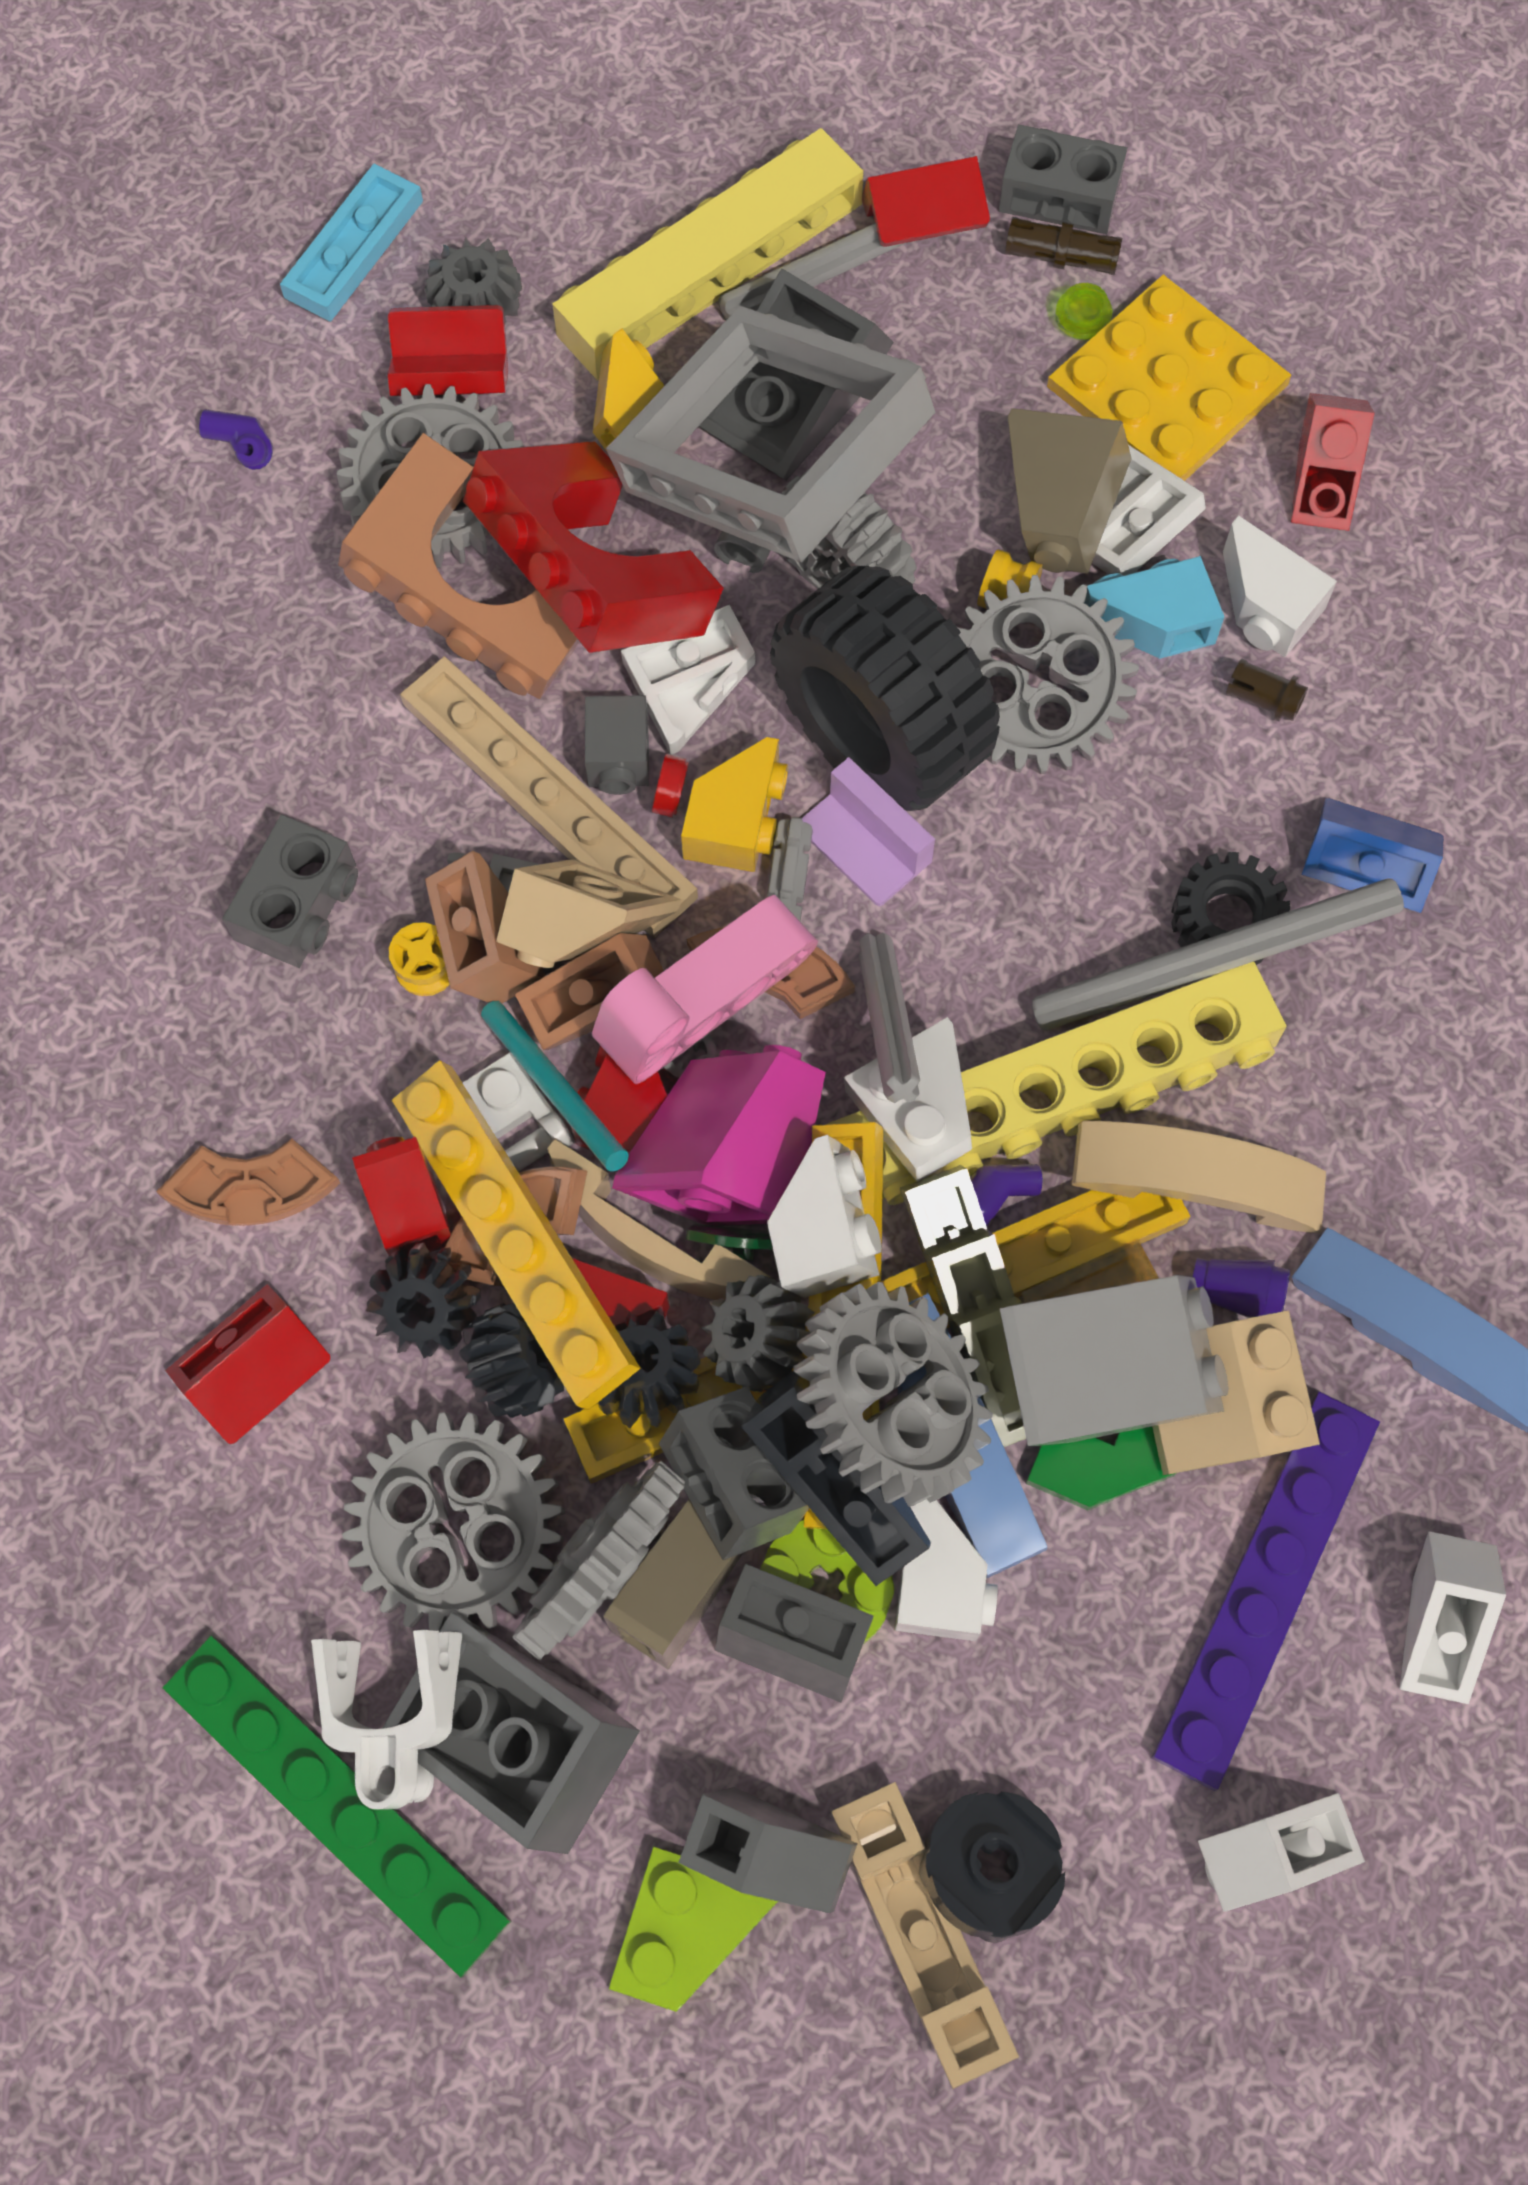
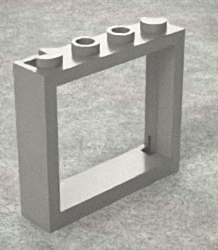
M739 306L615 438L606 450L627 493L802 563L935 414V409L922 368L914 362L871 350L860 343L853 344L826 335L815 328L808 329L781 320L773 314H763ZM758 362L871 400L786 496L674 453Z

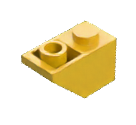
M623 328L612 335L601 357L593 434L605 450L664 387L653 371L654 363L647 349L638 340L634 339L631 341Z
M766 737L694 780L681 834L684 860L755 872L759 853L770 855L776 830V818L767 817L771 798L783 799L788 775V764L779 762V739Z

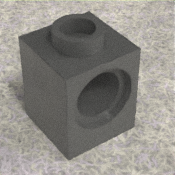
M646 695L585 697V767L589 787H599L601 791L608 794L623 795L634 791L636 786H649V719Z

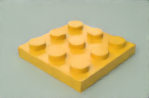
M1163 274L1048 377L1047 387L1084 417L1122 421L1128 445L1185 481L1289 385L1292 374Z

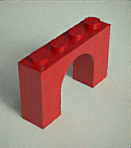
M595 441L478 452L470 480L466 486L464 503L589 653L705 635L724 587L691 550L646 556H625L598 549L582 541L568 530L609 525L623 487L611 459Z

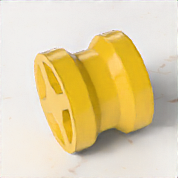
M997 549L985 573L978 595L977 606L987 609L984 601V592L987 590L995 594L1000 601L1006 599L1007 581L1011 579L1018 586L1021 593L1029 592L1032 575H1038L1040 580L1043 569L1042 564L1034 561L1021 564L1013 561L1009 552Z
M420 922L401 928L393 936L389 946V960L400 985L409 993L418 996H433L444 991L450 983L436 925ZM427 964L434 966L433 968L429 967L427 969H423L419 972H416L419 966H425Z

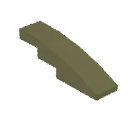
M959 1165L924 1178L919 1182H913L900 1187L943 1311L948 1316V1324L953 1337L964 1335L966 1338L964 1346L959 1352L963 1359H978L980 1365L970 1374L974 1382L988 1386L989 1392L980 1397L985 1408L993 1413L992 1423L1003 1447H1007L1025 1440L1026 1435L1000 1308L1022 1304V1301L1014 1296L995 1236L987 1230L968 1170Z

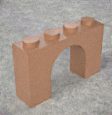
M422 433L342 541L338 566L344 569L346 577L358 588L370 593L377 591L393 602L398 613L408 622L418 627L427 625L446 638L447 645L457 655L468 661H476L477 659L495 671L498 680L510 691L522 696L528 693L540 699L580 641L537 590L513 603L489 605L464 597L443 579L432 556L431 541L464 497L466 486L474 467Z

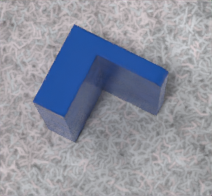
M1325 798L1321 809L1319 825L1308 851L1301 875L1348 890H1354L1387 878L1393 879L1400 888L1404 908L1421 913L1443 859L1444 836L1435 831L1331 798Z

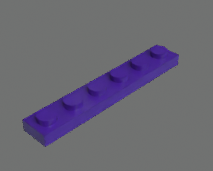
M1321 1392L1315 1395L1311 1403L1320 1444L1289 1452L1151 1758L1213 1791H1217L1220 1787L1380 1424V1421Z

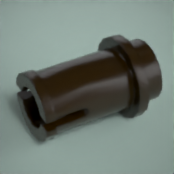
M1241 659L1231 678H1234V680L1229 682L1226 695L1235 696L1275 713L1274 720L1280 722L1282 717L1294 721L1305 699L1308 687L1298 683L1300 677L1293 675L1289 680L1250 664L1245 659Z

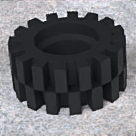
M1228 852L1224 862H1220L1217 853L1207 856L1203 867L1197 862L1190 868L1187 878L1183 877L1171 910L1174 916L1171 925L1173 933L1178 931L1180 933L1177 943L1182 948L1229 932L1214 925L1209 920L1206 911V904L1213 897L1221 894H1232L1242 898L1252 911V924L1289 912L1290 901H1283L1288 891L1284 881L1274 885L1272 882L1277 872L1270 865L1262 873L1256 870L1260 859L1249 855L1245 865L1238 863L1239 852ZM1260 959V960H1257V961H1254V962H1255V964L1257 965V964L1261 963V962L1263 961V959Z

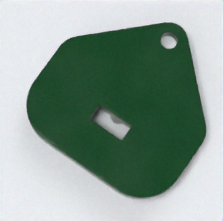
M693 1224L686 1230L687 1240L733 1247V1253L743 1260H754L755 1249H773L769 1231Z

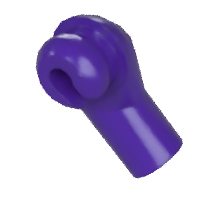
M209 409L203 410L199 423L202 438L229 442L235 451L237 459L249 469H261L269 463L273 454V443L257 418Z
M1038 1164L985 1165L977 1169L970 1178L986 1227H988L991 1219L995 1217L1008 1197L1038 1196L1041 1193L1043 1183L1042 1171Z

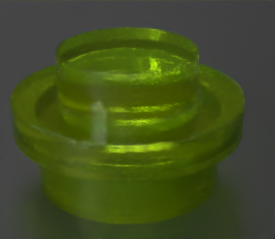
M1078 283L1071 286L1059 298L1055 310V320L1058 327L1068 336L1081 340L1091 339L1111 321L1112 305L1101 287L1092 283Z

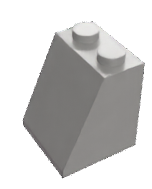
M1175 1275L1000 1308L1028 1446L1072 1443L1224 1412L1221 1397L1228 1395L1227 1374L1220 1356H1212L1206 1328L1213 1327L1212 1306L1205 1288H1197L1195 1277Z

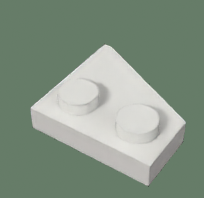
M1130 445L1128 446L1132 459L1092 562L1109 575L1119 573L1126 576L1135 573L1206 509L1204 493Z
M730 605L714 611L704 636L633 646L621 650L622 663L639 695H646L648 713L671 755L681 750L755 665V651Z
M948 1017L912 1037L920 1075V1082L918 1084L920 1094L914 1101L908 1102L901 1099L893 1103L887 1100L883 1093L877 1058L844 1077L845 1092L869 1122H876L883 1127V1140L916 1182L972 1150L971 1132L953 1023Z

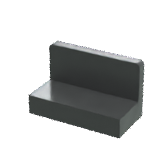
M745 1564L720 1622L715 1651L841 1703L874 1616Z

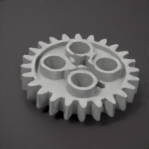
M430 384L425 385L422 399L414 400L407 388H402V404L397 406L385 397L379 398L382 414L378 417L371 412L363 410L361 418L365 431L348 428L347 436L350 447L339 448L338 452L341 467H343L336 470L339 488L343 489L340 495L344 510L351 511L352 525L356 524L411 450V448L401 447L403 443L417 441L422 433H424L456 456L464 452H475L478 454L479 451L521 448L523 447L522 440H514L513 423L507 421L498 424V407L495 405L479 412L478 394L472 393L463 403L457 402L455 386H450L447 389L443 399L435 398ZM477 457L462 460L474 467ZM468 506L464 509L453 511L431 541L432 556L436 567H441L444 553L451 551L460 564L465 563V547L470 545L483 555L487 553L485 536L491 534Z
M1032 575L1029 592L1021 593L1018 586L1011 579L1007 581V598L1002 601L991 591L987 590L984 592V601L987 608L984 614L969 606L965 609V617L972 628L970 630L958 628L961 632L959 636L968 648L972 647L981 662L979 668L983 676L988 678L999 675L1007 677L1015 686V693L1009 700L996 703L1000 713L998 722L1000 730L995 749L992 752L993 764L997 765L1008 753L1015 756V772L1020 773L1029 758L1036 759L1040 774H1046L1049 758L1055 757L1058 758L1066 771L1071 770V752L1078 750L1082 756L1090 761L1095 755L1091 742L1094 737L1109 745L1113 742L1114 735L1106 724L1107 721L1119 724L1126 723L1129 715L1116 703L1117 701H1133L1135 699L1137 690L1122 683V680L1136 676L1139 671V665L1121 661V658L1134 649L1135 643L1132 639L1116 641L1114 636L1123 627L1124 619L1118 617L1107 622L1102 619L1107 608V599L1103 598L1091 607L1084 604L1087 593L1086 585L1082 584L1070 597L1064 595L1063 577L1058 576L1049 592L1042 591L1038 575ZM1024 622L1033 623L1040 628L1043 639L1032 648L1018 647L1009 637V632L1014 626ZM998 649L1006 653L1015 662L1021 664V666L1032 671H1036L1040 664H1045L1050 667L1049 679L1051 681L1086 693L1088 700L1079 702L1073 699L1066 691L1049 681L1043 680L1038 688L1031 687L1028 684L1029 673L1025 669L1008 662L997 661L991 657L990 653L992 650ZM1084 649L1093 654L1097 661V667L1088 675L1078 676L1066 669L1063 658L1072 650ZM1054 702L1062 705L1069 714L1067 724L1058 730H1048L1039 725L1035 718V712L1043 704Z
M877 1282L866 1290L861 1284H858L820 1306L821 1312L805 1323L811 1333L797 1342V1347L808 1358L795 1365L794 1372L810 1381V1386L799 1392L797 1398L802 1402L815 1406L817 1413L805 1422L807 1427L813 1429L824 1428L828 1435L822 1443L821 1452L826 1454L837 1449L843 1456L839 1473L845 1476L856 1469L861 1472V1491L866 1494L881 1485L884 1501L889 1504L901 1497H904L908 1506H914L926 1499L931 1503L969 1482L972 1479L969 1472L982 1466L984 1463L982 1456L977 1450L991 1443V1438L979 1425L992 1419L993 1413L979 1405L977 1401L978 1397L989 1392L988 1386L972 1380L970 1373L980 1365L978 1359H963L959 1352L964 1346L966 1338L964 1335H958L950 1339L945 1333L948 1316L944 1313L932 1320L928 1317V1301L926 1298L922 1297L909 1305L905 1287L900 1286L888 1294L882 1282ZM923 1365L925 1366L926 1375L916 1384L892 1398L882 1411L871 1416L866 1421L863 1419L862 1414L866 1408L902 1384L907 1375L918 1370Z
M445 1412L439 1413L436 1432L430 1433L422 1421L418 1419L412 1420L413 1440L407 1443L403 1438L391 1432L387 1435V1439L393 1454L388 1459L371 1452L366 1456L370 1464L377 1471L374 1478L354 1476L351 1481L357 1488L365 1492L366 1495L364 1502L344 1504L343 1510L361 1517L359 1527L342 1533L343 1539L362 1542L363 1551L348 1561L349 1567L362 1568L370 1566L373 1573L364 1581L361 1590L368 1593L383 1587L387 1590L379 1609L383 1613L392 1612L402 1603L407 1605L403 1625L406 1627H414L426 1613L429 1614L430 1630L440 1632L451 1612L458 1613L471 1622L473 1614H478L487 1628L497 1627L496 1606L501 1604L512 1614L518 1615L522 1612L516 1592L521 1588L534 1594L540 1587L539 1583L531 1575L535 1568L552 1570L555 1564L551 1558L542 1553L544 1544L564 1542V1536L548 1530L547 1520L565 1514V1508L553 1504H545L544 1496L559 1486L556 1479L537 1480L535 1474L545 1463V1457L537 1454L524 1460L520 1458L527 1438L518 1434L505 1445L502 1444L504 1424L497 1420H494L488 1426L483 1435L479 1434L478 1416L473 1413L466 1414L460 1430H455L449 1414ZM481 1460L486 1463L490 1470L489 1486L481 1495L468 1498L463 1495L459 1488V1473L469 1462ZM435 1466L440 1467L447 1497L453 1510L469 1514V1522L464 1523L460 1527V1532L468 1552L475 1561L479 1571V1577L475 1581H471L467 1577L464 1559L455 1536L440 1533L439 1525L448 1520V1513L441 1495L434 1486L430 1476V1470ZM417 1485L422 1488L426 1495V1510L421 1518L413 1523L406 1524L397 1514V1497L407 1487ZM504 1523L511 1529L514 1535L513 1550L502 1561L492 1562L482 1551V1537L485 1531L492 1525ZM439 1548L446 1553L451 1568L449 1576L444 1583L438 1587L430 1588L420 1579L418 1566L425 1553L431 1549Z
M659 1461L650 1470L648 1469L633 1486L626 1482L605 1505L595 1520L592 1517L589 1520L586 1519L561 1550L562 1552L557 1556L558 1560L552 1567L553 1571L531 1597L529 1602L533 1604V1607L521 1620L522 1623L517 1627L512 1638L537 1659H541L545 1654H548L567 1634L572 1638L587 1623L605 1599L607 1601L609 1599L613 1600L618 1595L625 1583L638 1569L637 1566L642 1562L649 1550L647 1546L667 1522L669 1517L666 1515L670 1511L669 1508L679 1498V1493L685 1487V1481L662 1461Z

